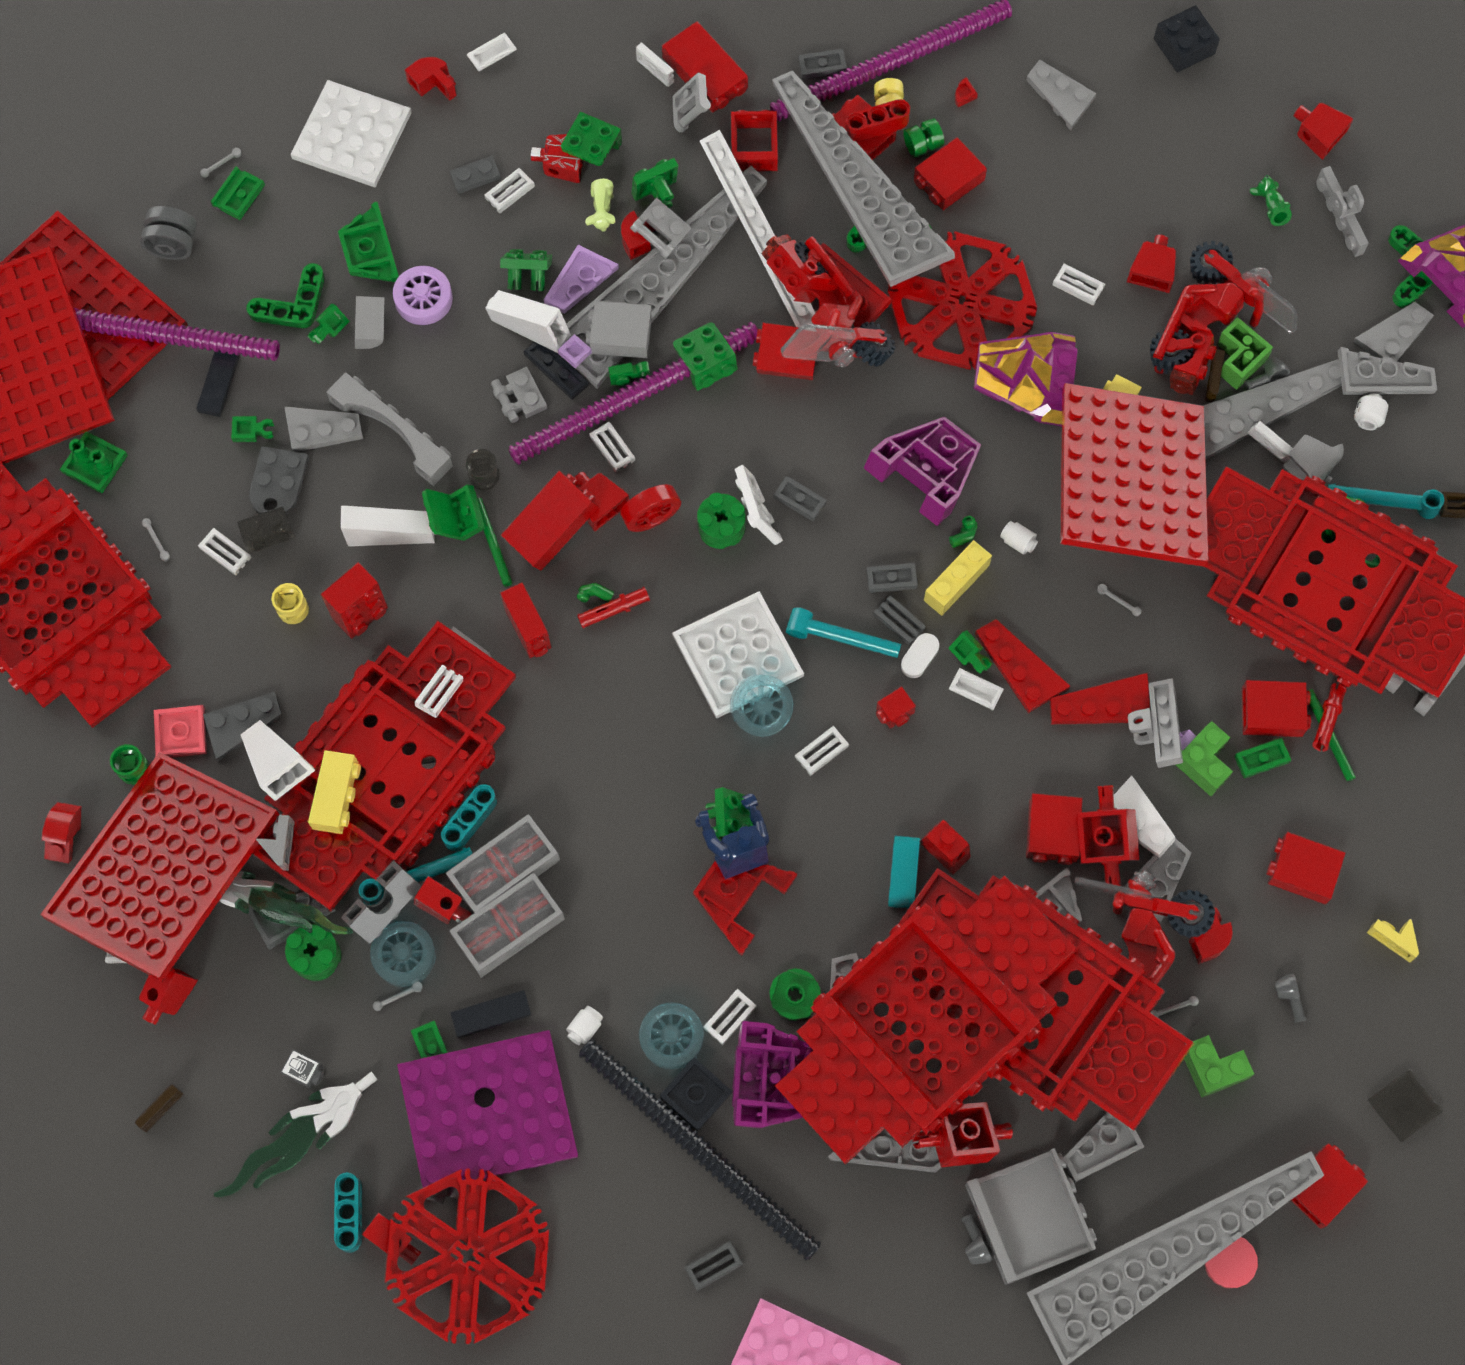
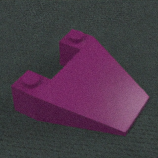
M944 416L885 438L871 450L864 469L881 483L894 471L900 473L926 494L919 512L938 526L952 513L981 444Z

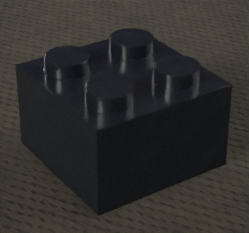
M1197 5L1158 23L1153 38L1177 73L1215 55L1220 38Z

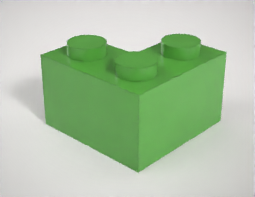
M1238 317L1222 332L1217 343L1222 350L1231 356L1223 364L1221 377L1238 390L1268 360L1273 346Z
M1212 721L1182 751L1183 763L1176 764L1180 770L1210 796L1228 780L1233 772L1216 757L1225 747L1230 737Z
M1209 1035L1193 1041L1194 1045L1184 1058L1201 1098L1248 1080L1254 1075L1244 1050L1219 1059Z

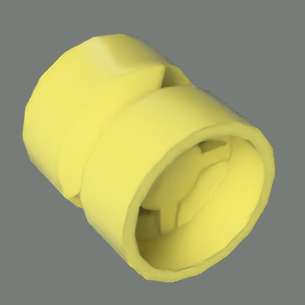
M886 78L876 82L874 85L875 106L898 99L903 100L904 89L902 81L895 78Z
M292 583L279 585L274 590L271 600L281 620L287 624L302 622L309 612L308 602L302 590Z

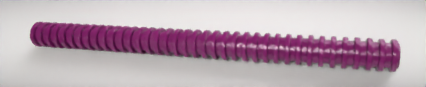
M1007 0L996 1L994 5H988V8L983 7L982 11L978 9L976 13L972 12L963 18H958L957 21L954 20L951 24L947 23L945 27H939V30L929 31L926 35H921L920 38L916 37L914 41L909 40L908 44L898 45L895 49H890L889 52H883V55L878 54L877 58L872 57L870 61L867 59L864 61V64L860 62L858 66L854 65L852 69L847 68L845 72L840 71L839 75L834 74L833 78L829 76L827 80L823 79L820 83L816 82L814 86L809 85L808 88L819 101L824 102L826 98L831 99L832 95L837 96L838 92L842 94L845 90L849 91L851 87H857V84L862 85L863 81L868 82L870 78L872 80L875 79L876 75L880 77L882 73H888V70L893 71L895 67L900 68L901 64L903 66L906 65L907 61L911 63L913 59H919V56L924 57L926 54H931L932 51H937L938 48L942 49L944 45H950V42L955 43L956 40L960 41L963 37H968L969 34L973 35L975 31H981V28L986 29L987 25L991 27L994 23L997 24L1006 18H1011V5ZM778 99L776 103H770V111H777L778 122L782 118H788L790 114L781 99Z
M74 308L82 330L85 329L88 332L91 330L94 333L99 331L101 334L106 332L108 335L128 336V338L135 337L138 340L142 338L144 341L149 339L151 342L156 340L158 343L163 341L165 344H178L181 347L183 345L188 348L192 346L194 349L199 347L201 350L206 348L208 351L213 349L214 352H219L220 350L221 353L228 352L231 355L235 353L238 356L242 354L244 357L249 355L251 358L256 356L258 359L263 357L265 360L271 358L272 361H276L280 353L278 340L272 342L271 339H266L265 341L264 338L257 339L254 336L252 338L248 335L243 337L241 334L236 336L234 333L229 335L227 332L222 334L221 331H207L204 328L202 330L197 327L193 329L191 326L186 328L184 325L179 327L177 324L172 326L170 323H157L154 320L152 322L147 319L143 321L141 318L136 320L134 317L129 319L127 316L122 318L121 315L100 314L97 311L93 313L91 310L86 312L84 309L79 311L78 308Z
M749 322L748 326L743 325L741 329H735V333L731 331L729 336L724 335L723 337L735 353V350L740 351L741 347L746 348L748 344H754L758 328L753 322ZM679 358L678 362L673 361L670 366L668 364L665 365V369L660 368L658 372H652L651 376L648 374L645 376V379L640 378L639 382L634 381L632 386L628 384L626 389L621 388L619 389L620 392L615 391L612 396L609 394L606 396V399L601 398L599 403L595 401L593 406L588 405L587 409L582 408L580 409L581 412L576 411L573 416L568 415V419L562 418L560 423L557 421L554 423V426L549 425L548 429L543 428L541 429L542 432H535V436L529 435V439L526 440L524 438L521 443L516 442L515 446L510 445L509 453L513 461L520 465L522 460L527 461L528 457L533 458L534 454L539 455L542 450L544 452L547 451V447L553 448L555 443L558 445L561 440L566 441L567 437L572 438L573 434H580V430L585 431L587 430L586 427L591 428L594 423L597 425L600 423V420L605 421L607 416L611 418L613 413L618 414L619 410L624 411L626 410L625 407L630 408L633 403L635 405L638 404V400L644 401L646 396L649 398L652 393L657 394L658 390L663 391L664 387L669 388L671 383L675 385L677 380L682 381L684 377H690L689 369L683 360Z

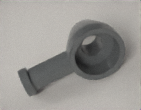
M1273 357L1264 363L1265 373L1253 379H1247L1245 385L1250 390L1267 382L1270 383L1288 377L1290 370L1285 363Z
M1294 973L1285 975L1275 981L1274 984L1278 998L1290 1000L1294 1023L1307 1020L1306 1016H1304Z
M969 1214L961 1219L972 1239L965 1252L972 1265L988 1263L993 1260L992 1254L976 1225L974 1215Z

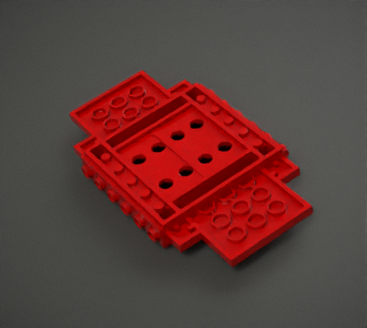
M0 461V594L7 593L9 595V601L4 605H0V672L3 674L7 671L11 676L7 680L16 691L21 689L26 695L31 693L43 708L64 693L87 723L94 728L171 668L170 664L143 633L161 619L162 616L149 602L152 600L148 593L151 589L142 577L139 580L135 577L134 573L137 571L128 560L123 562L119 558L122 555L120 550L114 543L109 546L105 541L108 536L99 526L96 529L91 524L94 521L85 509L82 512L78 509L77 505L80 503L71 492L67 495L62 488L56 491L46 478L26 492ZM60 549L68 550V557L62 561L55 558L56 552ZM40 564H47L49 566L48 572L44 575L36 574V568ZM22 578L28 579L29 586L26 589L18 590L16 588L18 580ZM88 583L97 585V590L91 595L84 593V587ZM68 598L77 599V605L74 609L68 610L64 608V602ZM56 613L58 618L54 624L48 625L44 622L47 614ZM29 628H36L38 630L37 636L31 640L26 639L24 636L25 631Z
M1226 466L1207 498L1208 563L1205 568L1219 575L1207 597L1228 608L1225 613L1229 616L1227 620L1239 627L1243 623L1251 628L1249 631L1251 634L1260 639L1266 636L1273 640L1271 645L1282 651L1285 648L1294 652L1293 657L1303 663H1306L1307 660L1316 665L1314 669L1326 676L1329 673L1338 677L1336 681L1347 688H1350L1351 685L1356 687L1360 683L1381 695L1392 675L1395 674L1432 696L1439 698L1465 655V598L1446 588L1458 565L1436 554L1439 548L1435 547L1436 543L1425 536L1419 538L1413 535V530L1408 526L1393 524L1390 522L1391 518L1386 514L1371 512L1368 510L1369 506L1360 500L1351 501L1346 498L1347 493L1338 488L1331 490L1324 486L1326 484L1325 481L1316 476H1312V478L1306 476L1303 481L1282 469L1272 487L1268 490ZM1327 529L1334 531L1336 534L1335 541L1332 543L1323 542L1321 538L1323 531ZM1312 551L1322 553L1323 561L1320 564L1314 565L1310 563L1308 556ZM1376 554L1380 558V564L1375 568L1368 567L1365 563L1367 555ZM1298 573H1308L1311 578L1310 583L1306 586H1300L1296 582ZM1357 575L1364 576L1367 579V586L1363 589L1355 588L1352 583L1353 578ZM1288 593L1295 594L1298 598L1297 605L1287 607L1283 602L1284 596ZM1345 596L1351 597L1355 603L1354 607L1348 611L1340 607V600ZM1338 618L1342 623L1341 629L1337 632L1330 631L1327 628L1329 619Z
M439 621L436 622L408 658L388 645L375 662L367 660L364 665L362 664L356 669L355 677L349 684L346 683L340 689L337 699L326 706L323 712L324 715L318 722L315 721L310 726L308 734L303 741L297 742L293 747L296 752L314 767L315 771L276 801L268 794L264 798L267 803L280 811L282 815H288L295 821L289 870L281 869L260 844L252 854L329 911L335 908L362 872L376 880L393 860L404 870L407 867H411L418 859V853L422 847H427L434 838L433 833L437 828H441L446 824L449 819L448 814L452 809L461 805L466 791L478 783L479 775L484 768L488 769L495 760L496 753L493 745L506 728L488 715V713L515 680L516 675ZM444 665L448 671L451 669L457 676L459 674L462 675L463 682L437 718L415 707V701L439 668ZM445 676L441 678L439 683L436 685V687L433 689V691L430 693V695L427 697L423 704H425L428 701V699L431 697V695L442 682V680L445 678ZM450 680V681H449V683H448V684L446 685V687L443 689L442 693L439 695V697H438V698L435 700V702L432 704V706H431L432 709H434V707H435V706L437 705V703L440 701V699L442 698V696L445 694V692H446V691L448 690V688L451 686V684L453 683V680ZM369 715H374L378 719L377 724L372 728L364 725V719ZM386 730H396L397 737L393 741L384 740L383 734ZM406 743H414L417 749L414 754L405 755L402 751L403 746ZM325 750L355 755L359 762L358 764L366 770V775L362 780H354L355 798L353 803H349L347 812H350V820L348 826L344 827L343 834L313 830L308 823ZM428 756L436 759V764L431 769H425L422 766L423 759ZM378 781L385 784L384 792L374 794L371 790L372 785ZM397 795L403 796L405 804L401 808L392 807L391 800ZM274 824L263 839L276 840V837L273 835Z
M937 868L899 923L903 924L909 919L910 912L917 906L922 907L926 903L932 908L948 893L967 910L1000 879L993 875L978 896ZM1015 884L1024 896L1077 948V951L1040 985L1053 999L1058 992H1065L1069 998L1068 1003L1062 1007L1056 1005L1049 1012L1053 1016L1054 1021L1051 1027H1042L1040 1029L1041 1033L1037 1037L1039 1040L1038 1046L1033 1050L1027 1049L1024 1045L1021 1046L1022 1051L1011 1061L1007 1059L1001 1065L1002 1070L995 1078L1001 1081L1004 1077L1011 1082L1009 1088L1021 1097L1024 1092L1033 1098L1030 1103L1042 1112L1045 1108L1051 1112L1056 1108L1073 1121H1076L1091 1100L1134 1131L1188 1054L1194 1042L1151 1014L1165 991L1145 978L1147 973L1142 969L1144 967L1143 963L1132 956L1130 959H1127L1121 955L1123 950L1112 942L1106 945L1100 941V934L1089 927L1087 930H1084L1078 926L1080 921L1069 913L1063 916L1057 912L1059 907L1050 900L1045 899L1042 902L1036 897L1038 893L1029 886L1024 885L1022 888ZM917 968L912 975L919 979L918 982L926 979L927 971L923 968ZM1078 970L1082 972L1083 981L1079 985H1073L1069 982V974L1072 971ZM940 986L933 987L930 991V997L934 1000H940L945 995V990ZM952 1005L947 1011L948 1016L953 1019L959 1018L963 1012L959 1005ZM971 1023L966 1027L965 1033L969 1037H976L980 1033V1027L975 1023Z
M1005 875L967 910L950 893L945 895L932 908L926 903L922 907L917 906L910 912L909 919L903 924L899 923L892 928L889 933L890 936L886 940L877 942L865 959L860 958L851 967L852 971L845 977L840 976L832 984L833 988L829 992L820 994L814 1000V1005L811 1009L815 1015L797 1031L799 1036L813 1051L780 1080L775 1087L845 1165L884 1129L902 1148L921 1130L925 1134H928L930 1131L932 1133L937 1131L943 1125V1119L949 1113L953 1115L963 1106L962 1101L970 1095L972 1097L976 1095L983 1087L982 1083L988 1077L992 1079L1002 1070L1001 1065L1007 1059L1011 1061L1016 1058L1022 1051L1021 1046L1027 1041L1031 1043L1040 1035V1029L1042 1028L1040 1020L1057 1005V1002L1040 985L1077 951V948ZM923 968L927 971V977L924 981L917 982L913 979L912 974L915 969ZM940 986L945 990V995L942 999L934 1000L930 997V991L933 987ZM879 1003H885L889 1006L888 1014L883 1017H879L874 1013L875 1006ZM952 1005H959L963 1010L962 1015L957 1019L948 1016L947 1011ZM901 1021L906 1024L904 1034H893L892 1025L895 1022ZM971 1023H975L980 1027V1033L976 1037H969L965 1033L966 1027ZM914 1040H920L924 1043V1049L919 1054H913L909 1050V1045ZM931 1059L941 1061L942 1068L939 1072L931 1073L927 1070V1063Z

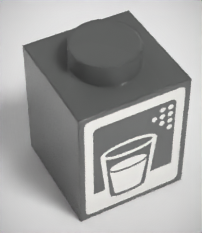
M293 1049L280 1073L312 1090L314 1085L318 1086L324 1076V1071H322L324 1066L320 1062Z

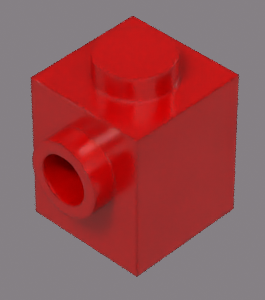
M900 687L877 702V711L875 713L882 724L886 723L891 729L896 725L901 727L910 720L909 717L915 713L916 705L903 687Z

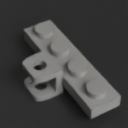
M1331 167L1322 168L1316 181L1317 188L1320 192H1323L1327 208L1333 212L1336 218V226L1340 231L1342 230L1345 236L1347 248L1352 250L1355 257L1363 255L1369 243L1354 214L1361 212L1364 198L1357 185L1351 186L1347 192L1343 193Z
M1171 678L1148 683L1151 711L1150 708L1130 713L1128 715L1129 730L1134 735L1135 744L1145 745L1154 743L1158 768L1183 763L1174 680ZM1137 719H1143V722L1134 724ZM1147 732V735L1145 736L1139 735L1140 733Z

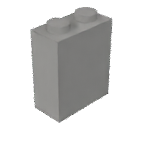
M595 301L594 309L589 310V323H592L591 331L587 330L586 345H590L591 354L647 358L652 320L651 305Z

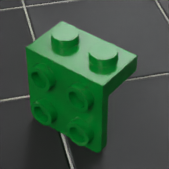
M579 112L561 144V150L591 164L601 166L611 148L619 150L622 144L621 128Z
M712 322L673 342L674 349L691 373L692 384L697 391L711 386L717 380L728 377L738 370L734 351Z
M467 484L452 494L430 489L422 491L423 503L429 519V527L434 534L465 541L485 529L474 486Z

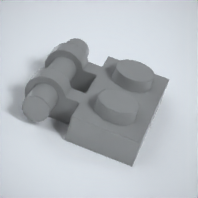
M527 367L507 375L508 385L506 386L502 385L499 379L491 382L494 389L493 394L496 399H499L502 405L501 410L511 423L519 420L518 412L523 411L525 417L528 418L547 409V404ZM514 394L517 402L511 403L508 396Z

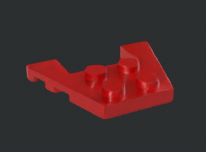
M715 861L693 891V895L738 954L742 956L755 938V935L734 922L736 917L762 881H765L785 895L798 874L793 871L777 869L775 866L762 865L725 879Z

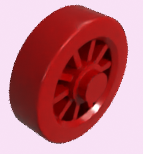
M657 485L632 497L622 507L620 515L629 531L642 532L670 519L679 510L681 500L672 485Z

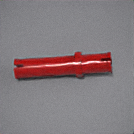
M643 586L636 591L626 595L622 593L617 599L577 614V617L584 629L623 611L627 613L631 611L630 608L647 601L649 602L650 598Z
M1337 683L1332 684L1328 699L1323 703L1324 711L1312 744L1313 748L1321 751L1322 745H1324L1322 751H1327L1338 715L1343 710L1342 702L1347 691L1343 684L1339 683L1337 689Z

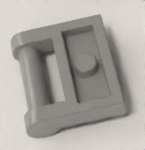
M697 73L672 96L674 127L679 132H684L699 114L706 112L711 107V103L707 99L706 75Z
M658 198L650 204L630 227L633 232H638L661 252L660 255L665 259L692 229ZM647 222L670 243L666 245L643 224Z

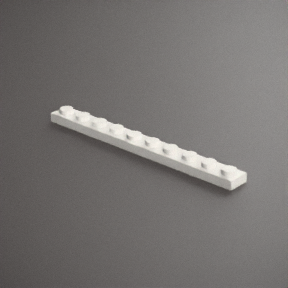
M718 130L700 140V143L796 327L816 329L811 321L812 316L815 314L811 303L793 301L795 298L786 290L784 284L766 263L773 254L772 249L779 242L721 131Z

